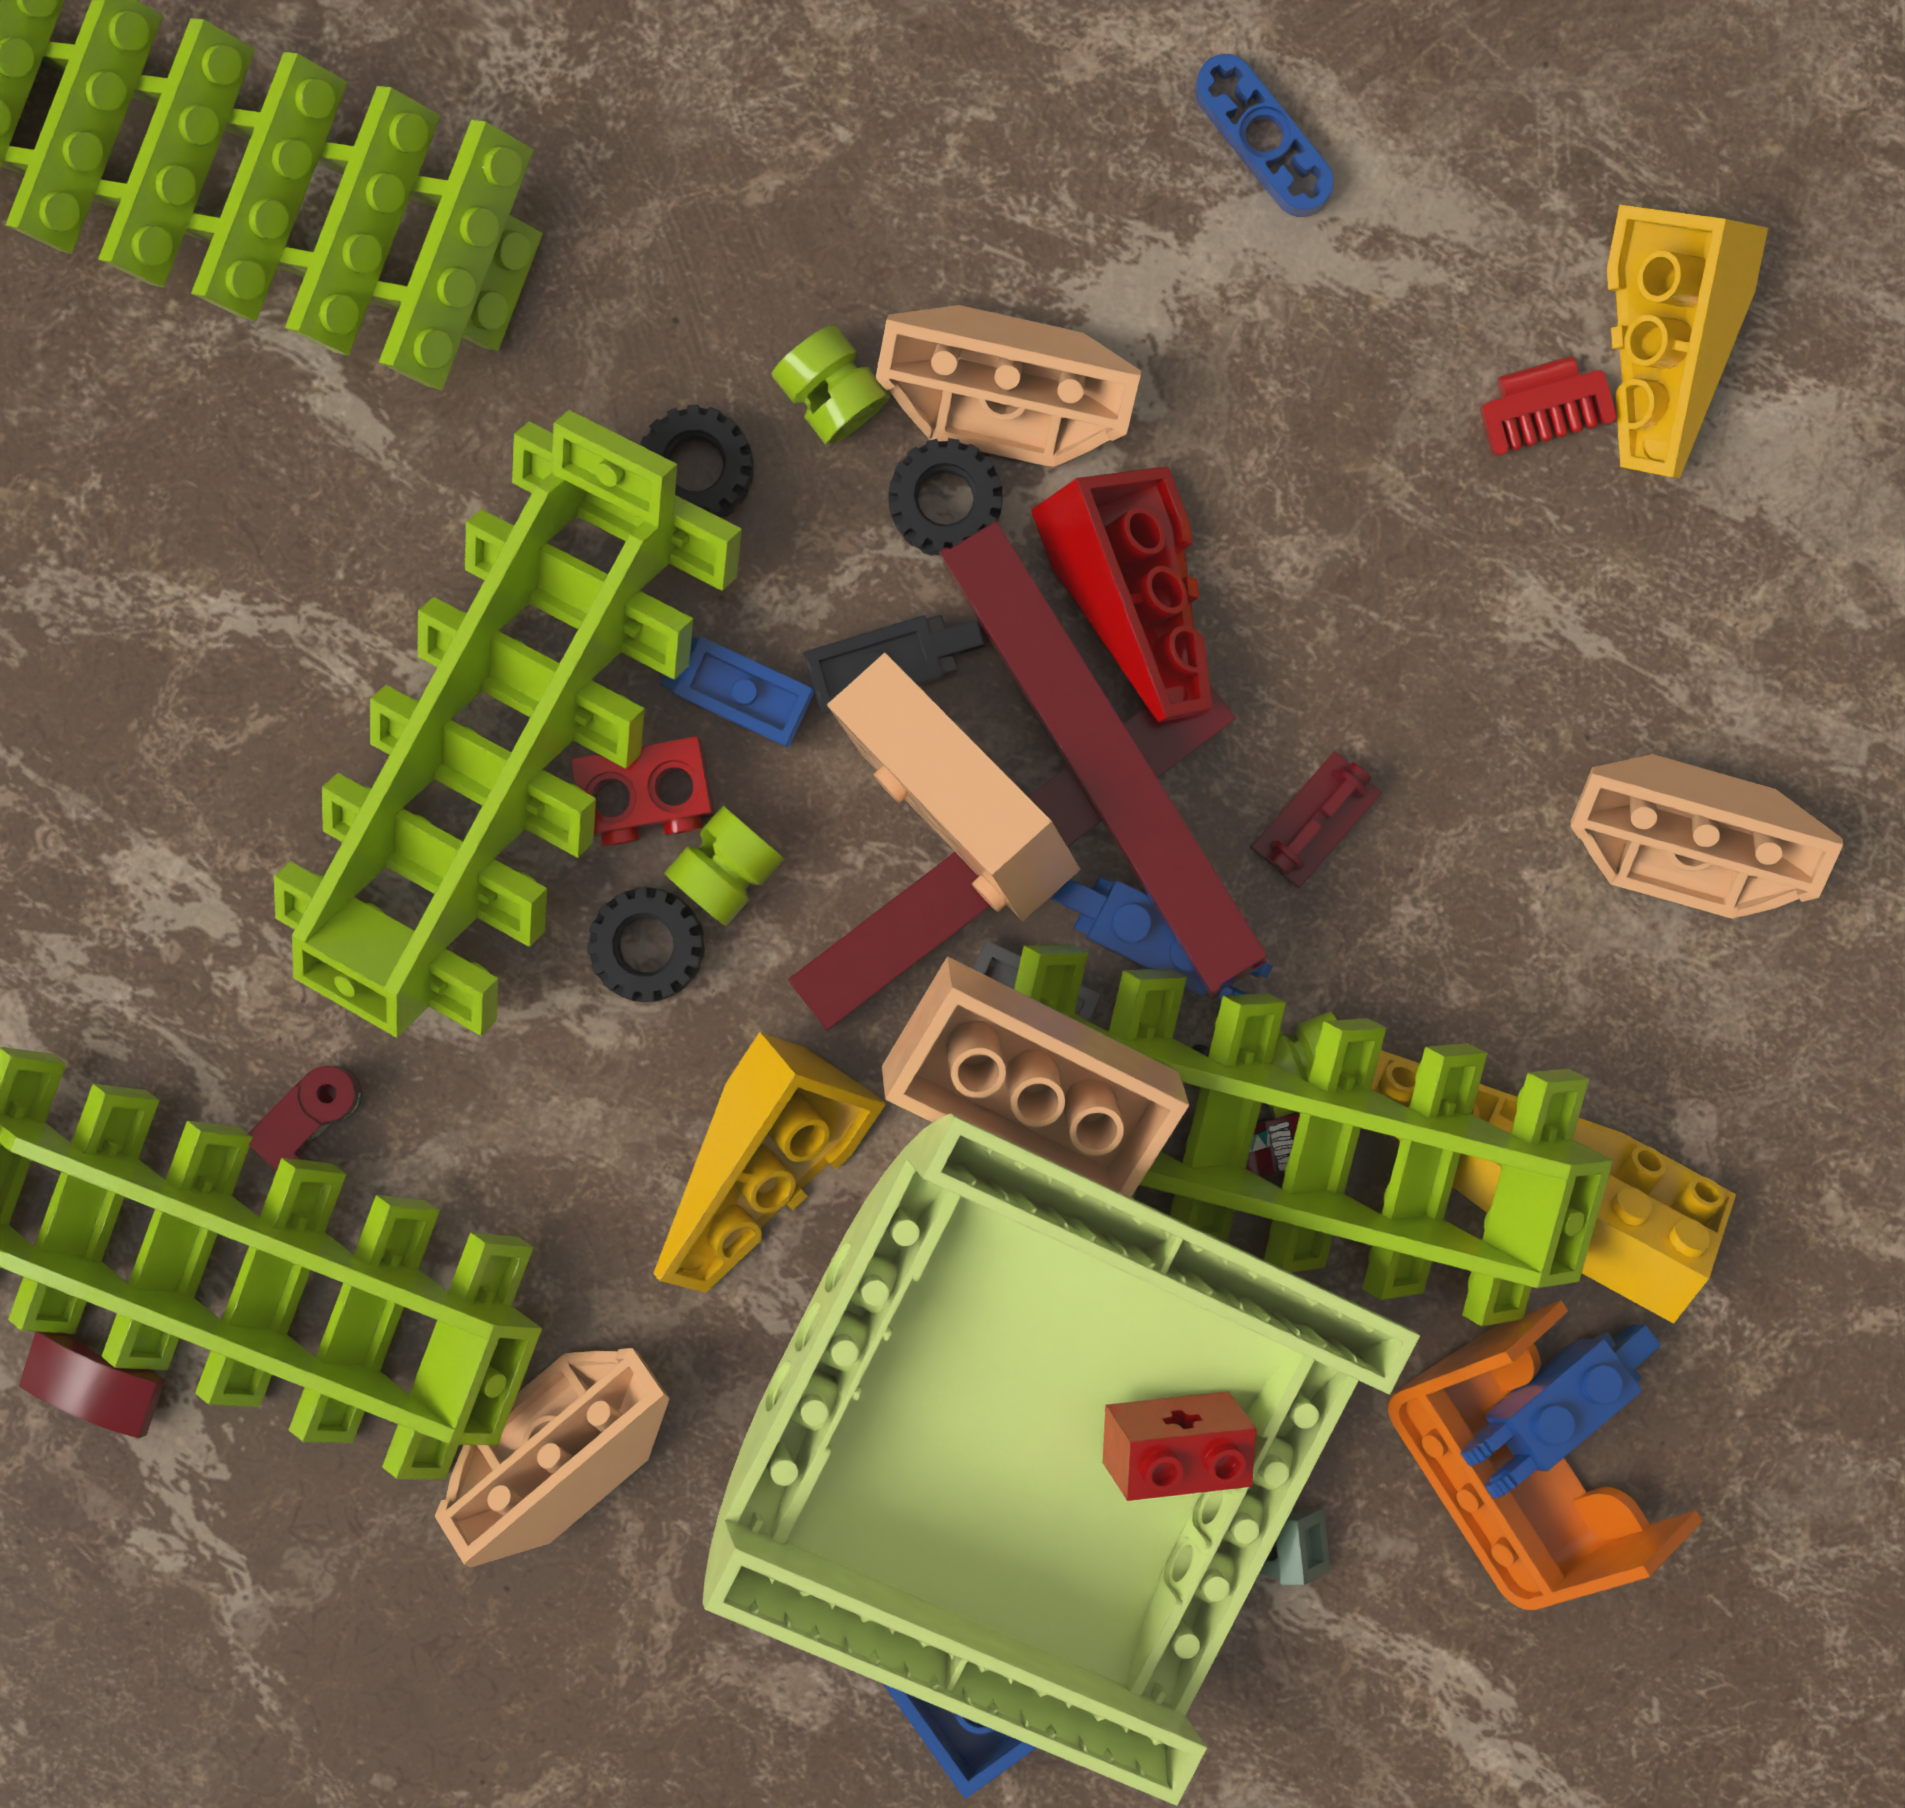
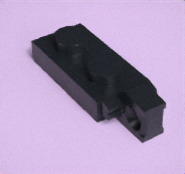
M923 615L803 652L821 713L825 715L831 713L827 704L883 653H886L920 686L943 679L944 675L958 671L955 656L983 648L985 645L977 619L945 628L942 615L927 619Z

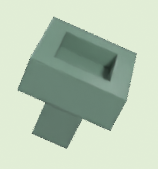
M1300 1508L1291 1512L1276 1540L1278 1555L1268 1556L1259 1574L1279 1578L1281 1585H1305L1331 1572L1324 1508Z

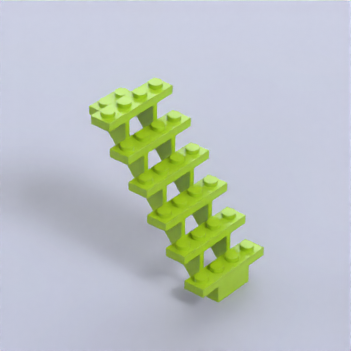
M0 0V168L3 167L24 175L5 224L6 226L58 251L72 254L92 201L117 209L98 260L150 285L163 288L169 277L184 235L186 234L208 242L210 245L191 294L242 319L257 322L277 268L301 276L303 281L285 328L322 347L343 355L350 356L370 302L396 311L397 315L378 363L427 387L443 390L462 338L485 349L499 350L543 235L542 232L509 215L534 152L533 148L486 121L471 120L449 179L443 180L418 176L441 115L392 87H376L354 146L326 142L348 82L298 53L283 52L261 112L234 109V104L256 48L204 19L190 18L168 78L141 75L164 15L137 0H92L75 45L49 42L65 0ZM40 64L64 72L35 149L9 146ZM135 98L157 106L127 184L102 180L103 172L131 99ZM224 131L250 140L221 217L193 213ZM316 165L343 174L314 252L285 247ZM409 198L437 208L408 286L378 281Z
M568 410L554 422L553 433L530 421L514 433L512 483L532 493L515 525L483 509L466 521L465 570L485 581L467 613L435 597L418 610V658L437 667L420 700L412 699L388 685H385L370 698V744L389 754L373 787L361 786L340 773H337L322 786L323 832L342 842L325 875L313 874L292 861H289L274 875L275 919L294 929L292 934L293 978L396 1038L428 1007L479 1036H482L497 1021L498 978L490 974L482 965L467 961L446 948L476 918L530 947L545 932L547 888L537 883L531 876L517 872L494 858L525 829L577 858L593 844L596 798L587 794L578 786L567 783L543 769L572 741L581 744L625 769L641 755L645 708L632 702L627 697L592 681V679L621 652L673 680L689 667L693 618L641 592L640 590L668 564L721 591L737 578L742 529L676 496V463L571 410ZM576 517L626 541L609 574L547 542ZM529 604L578 629L560 663L526 646L521 641L503 634L499 630ZM481 692L530 717L512 752L480 736L473 729L462 726L451 719ZM434 779L482 805L464 841L432 825L426 818L410 813L403 809V807ZM386 867L434 893L415 931L387 916L376 905L364 903L355 898Z
M1073 944L1025 945L1023 947L1014 990L1178 1071L1183 1083L1200 1087L1190 1134L1186 1142L1183 1163L1160 1151L1139 1184L1175 1194L1171 1205V1217L1224 1242L1228 1241L1235 1210L1272 1219L1264 1260L1290 1273L1325 1268L1333 1235L1372 1245L1369 1251V1264L1362 1290L1380 1300L1424 1294L1432 1261L1472 1271L1468 1280L1469 1291L1462 1316L1480 1326L1523 1320L1532 1287L1543 1288L1580 1281L1613 1163L1612 1159L1573 1140L1589 1078L1571 1069L1527 1072L1524 1086L1517 1098V1113L1510 1134L1472 1115L1488 1053L1469 1043L1425 1047L1422 1061L1416 1071V1084L1410 1107L1408 1108L1371 1089L1387 1027L1369 1018L1323 1022L1321 1034L1315 1047V1058L1309 1082H1306L1272 1064L1286 1002L1269 993L1223 996L1207 1057L1173 1039L1187 980L1186 976L1170 968L1123 970L1108 1032L1075 1014L1088 952ZM1262 1103L1300 1112L1290 1157L1285 1166L1282 1189L1246 1169ZM1361 1128L1400 1138L1391 1180L1384 1194L1382 1214L1344 1194ZM1461 1154L1500 1163L1501 1172L1492 1206L1484 1220L1485 1232L1482 1240L1444 1220ZM1136 1191L1134 1192L1131 1198H1135Z
M0 1047V1268L23 1276L8 1318L20 1331L75 1334L87 1302L115 1312L117 1315L101 1356L114 1368L168 1370L179 1338L211 1350L195 1392L208 1405L260 1407L270 1379L274 1375L304 1387L289 1427V1431L302 1442L353 1443L365 1411L398 1424L382 1466L396 1479L446 1480L459 1445L498 1446L542 1331L539 1325L512 1307L533 1251V1246L517 1236L470 1232L450 1288L447 1291L418 1269L440 1212L439 1209L426 1200L376 1195L355 1253L353 1254L325 1233L346 1177V1173L334 1164L281 1158L259 1217L232 1196L250 1147L249 1143L253 1138L247 1135L248 1133L242 1128L187 1121L165 1180L139 1160L160 1101L147 1090L92 1084L71 1143L45 1123L66 1063L53 1053ZM31 1161L61 1172L35 1246L9 1225ZM125 1197L155 1209L128 1283L102 1262ZM217 1234L249 1246L222 1320L194 1298ZM311 1270L343 1283L316 1357L287 1335ZM404 1307L437 1320L410 1394L380 1371Z

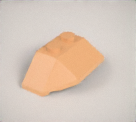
M955 305L889 314L884 330L876 380L886 391L889 390L901 408L929 440L948 441V438L959 439V443L968 446L972 444L979 448L980 452L1054 468L1095 449L1108 440L1114 441L1127 435L1141 370L1083 332Z
M1654 754L1592 767L1571 819L1572 830L1579 839L1581 838L1589 854L1611 885L1731 919L1775 909L1798 899L1804 902L1819 898L1843 847V839L1774 788Z
M628 1348L619 1349L618 1351L564 1353L518 1392L498 1446L463 1445L451 1474L446 1500H441L435 1518L464 1565L471 1568L550 1544L649 1460L670 1398L636 1350Z

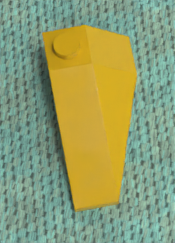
M1619 205L1607 265L1608 290L1616 291L1618 326L1611 328L1612 349L1620 350L1622 384L1615 392L1620 467L1672 478L1681 477L1755 294L1768 227L1723 218Z

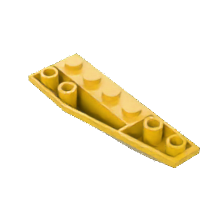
M1381 1050L1371 1089L1409 1108L1416 1084V1071L1420 1063ZM1479 1084L1472 1115L1511 1134L1517 1113L1518 1097ZM1578 1118L1573 1140L1613 1160L1582 1274L1674 1324L1710 1278L1736 1194L1622 1132ZM1461 1154L1452 1187L1487 1213L1492 1206L1501 1172L1500 1163Z

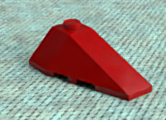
M1169 466L1075 478L1034 507L1031 513L1052 569L1158 723L1204 714L1213 709L1204 637L1194 629L1191 603L1199 598L1197 578L1188 576L1185 549L1193 544L1191 524Z

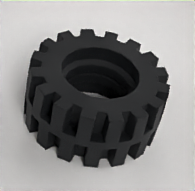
M687 405V409L678 410L676 407L667 411L666 417L661 420L656 419L649 426L651 430L647 436H643L640 445L668 460L671 459L673 452L680 444L689 440L702 439L712 443L722 455V472L719 479L711 487L702 491H689L676 484V496L718 517L724 516L725 518L734 512V508L739 503H743L748 495V488L753 481L754 462L746 436L730 417L724 416L720 410L712 407L704 409L700 408L699 405Z
M948 438V441L933 439L926 441L924 446L914 447L907 453L906 458L898 463L894 470L893 478L890 481L889 509L897 530L912 547L915 546L922 553L933 556V554L940 555L939 552L944 548L948 547L951 549L993 522L997 521L998 523L1003 503L1002 484L994 464L989 457H985L980 453L979 448L972 444L968 446L959 443V439ZM943 472L953 473L963 478L970 486L973 495L972 507L968 514L959 522L948 525L938 524L928 519L920 509L918 501L919 491L924 482L933 475Z
M635 888L624 891L614 896L608 903H605L598 911L596 919L592 921L589 929V943H587L588 954H590L592 962L591 967L605 987L623 998L638 1002H656L667 999L686 988L700 969L699 967L705 952L702 925H700L696 917L697 915L691 907L670 892L656 888ZM640 918H653L661 921L668 927L673 937V951L670 959L662 968L654 972H641L633 969L625 962L620 951V940L623 931L630 923Z

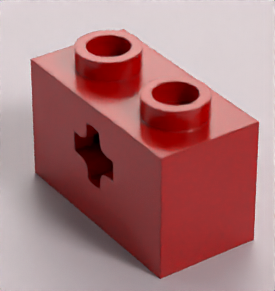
M1229 1391L1105 1404L1102 1463L1127 1501L1252 1487L1256 1427Z

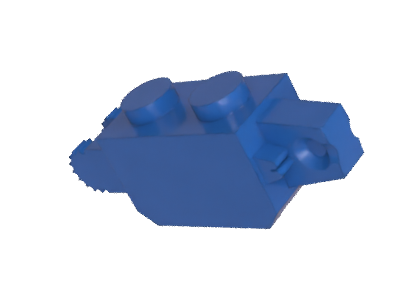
M1099 877L1093 890L1070 879L1053 894L1051 900L1080 914L1074 929L1086 934L1085 939L1144 969L1170 968L1187 977L1185 990L1198 996L1209 995L1148 895L1118 880L1111 882L1102 877ZM1267 962L1249 974L1254 977L1261 976L1267 979L1273 965ZM1229 986L1221 990V995L1215 999L1222 1002L1223 996L1244 995L1246 993Z
M1632 1324L1613 1339L1606 1331L1593 1339H1578L1565 1346L1540 1367L1537 1376L1527 1385L1514 1389L1490 1409L1486 1416L1490 1425L1464 1446L1460 1453L1469 1466H1474L1487 1460L1493 1455L1494 1451L1506 1444L1514 1457L1496 1470L1484 1485L1494 1499L1502 1495L1504 1496L1513 1488H1516L1519 1483H1522L1536 1470L1549 1471L1643 1391L1637 1383L1642 1377L1636 1371V1368L1659 1348L1661 1344L1646 1324H1641L1640 1326Z

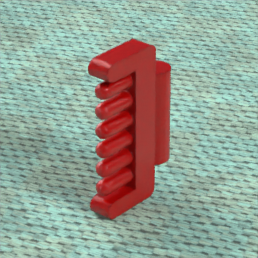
M1573 356L1498 377V386L1502 398L1489 401L1480 408L1491 452L1495 456H1502L1508 451V442L1512 450L1518 451L1521 449L1522 440L1516 418L1519 419L1523 437L1528 446H1534L1537 443L1531 414H1534L1540 439L1544 442H1549L1552 439L1553 434L1546 413L1547 409H1549L1555 434L1560 438L1565 437L1568 433L1561 405H1564L1569 426L1573 433H1579L1583 429L1576 403L1578 400L1585 424L1589 429L1595 428L1598 425V420L1602 425H1608L1616 420V412L1605 373L1602 370H1596L1579 375Z

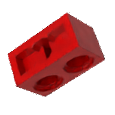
M698 736L642 746L641 755L627 769L599 754L570 759L575 785L596 798L594 837H601L602 847L639 841L638 829L663 825L665 835L703 829L701 818L715 815L703 743ZM672 771H685L693 781L691 797L681 805H667L662 800L659 792L661 780ZM610 782H622L630 794V802L627 809L616 817L604 816L597 805L599 791Z

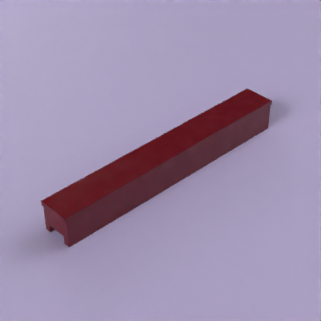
M997 521L951 549L946 547L939 553L950 577L1212 1000L1221 995V990L1266 964L1265 958L1268 955Z
M1211 685L1213 709L1204 714L1158 723L1146 706L1123 723L1157 779L1236 719ZM1068 766L1027 796L1053 822L1067 847L1102 822ZM954 852L787 980L827 1031L990 907L972 885L979 876Z

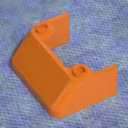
M1562 1300L1525 1314L1523 1320L1505 1322L1489 1329L1407 1382L1391 1397L1388 1405L1389 1417L1393 1426L1501 1594L1512 1604L1525 1610H1538L1649 1578L1703 1522L1698 1512L1694 1510L1650 1524L1635 1500L1621 1490L1612 1487H1600L1586 1492L1565 1458L1560 1460L1549 1471L1536 1470L1522 1483H1519L1516 1488H1513L1504 1496L1502 1495L1494 1499L1484 1485L1496 1470L1514 1457L1506 1444L1494 1451L1493 1455L1487 1460L1474 1466H1469L1460 1453L1464 1446L1490 1425L1486 1419L1490 1409L1514 1389L1527 1385L1539 1373L1541 1359L1534 1343L1568 1312Z

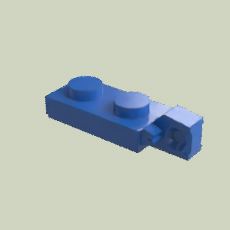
M692 636L689 667L675 680L665 675L661 686L673 691V695L788 749L815 695V689L702 636H699L698 639Z

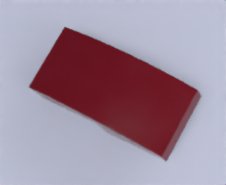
M35 1332L19 1383L20 1388L66 1413L97 1426L135 1438L147 1436L165 1381L163 1378L148 1369L114 1368L101 1357L102 1355L97 1354L66 1333Z

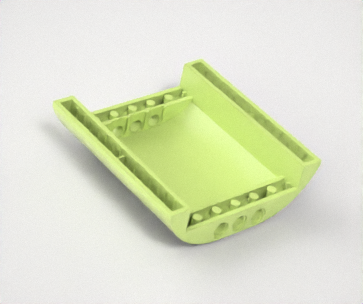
M952 1113L947 1114L924 1128L900 1152L863 1203L835 1252L763 1395L743 1441L718 1514L704 1581V1609L1178 1806L1207 1749V1746L1186 1717L1192 1702L1358 1381L1390 1395L1420 1335L1410 1328ZM1229 1391L1256 1427L1252 1487L1127 1501L1102 1463L1105 1404Z

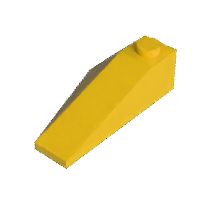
M759 1032L725 1084L653 1274L661 1282L707 1293L761 1242V1228L785 1205L793 1211L808 1197L803 1188L829 1163L837 1170L852 1156L886 1103L878 1095L806 1047Z

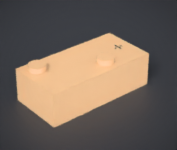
M883 653L827 704L862 756L877 770L873 774L877 781L898 803L905 799L979 876L972 885L996 912H999L1007 905L1024 922L1081 870L1053 822L886 653Z
M948 956L882 1065L885 1100L931 1122L952 1113L1128 1197H1132L1189 1107L1178 1071Z

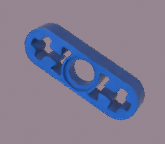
M1220 54L1207 60L1199 71L1195 85V97L1200 108L1283 211L1296 217H1307L1320 211L1326 204L1333 189L1334 180L1329 165L1243 59L1232 54ZM1218 74L1224 80L1232 75L1238 79L1234 93L1244 108L1252 98L1256 99L1259 103L1246 110L1237 124H1233L1229 119L1235 116L1238 108L1231 98L1225 93L1215 98L1210 93L1214 85L1213 75ZM1269 120L1278 126L1282 135V141L1275 150L1259 152L1249 145L1246 139V129L1254 121ZM1291 147L1295 148L1298 154L1292 157L1290 162L1296 173L1302 178L1312 173L1317 178L1313 188V193L1316 197L1312 199L1304 192L1296 197L1289 192L1294 179L1283 164L1276 174H1273L1268 168L1282 161Z

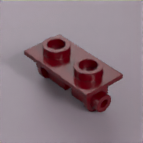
M1334 751L1251 848L1296 887L1300 888L1383 792L1370 782L1371 776L1354 762L1349 764Z

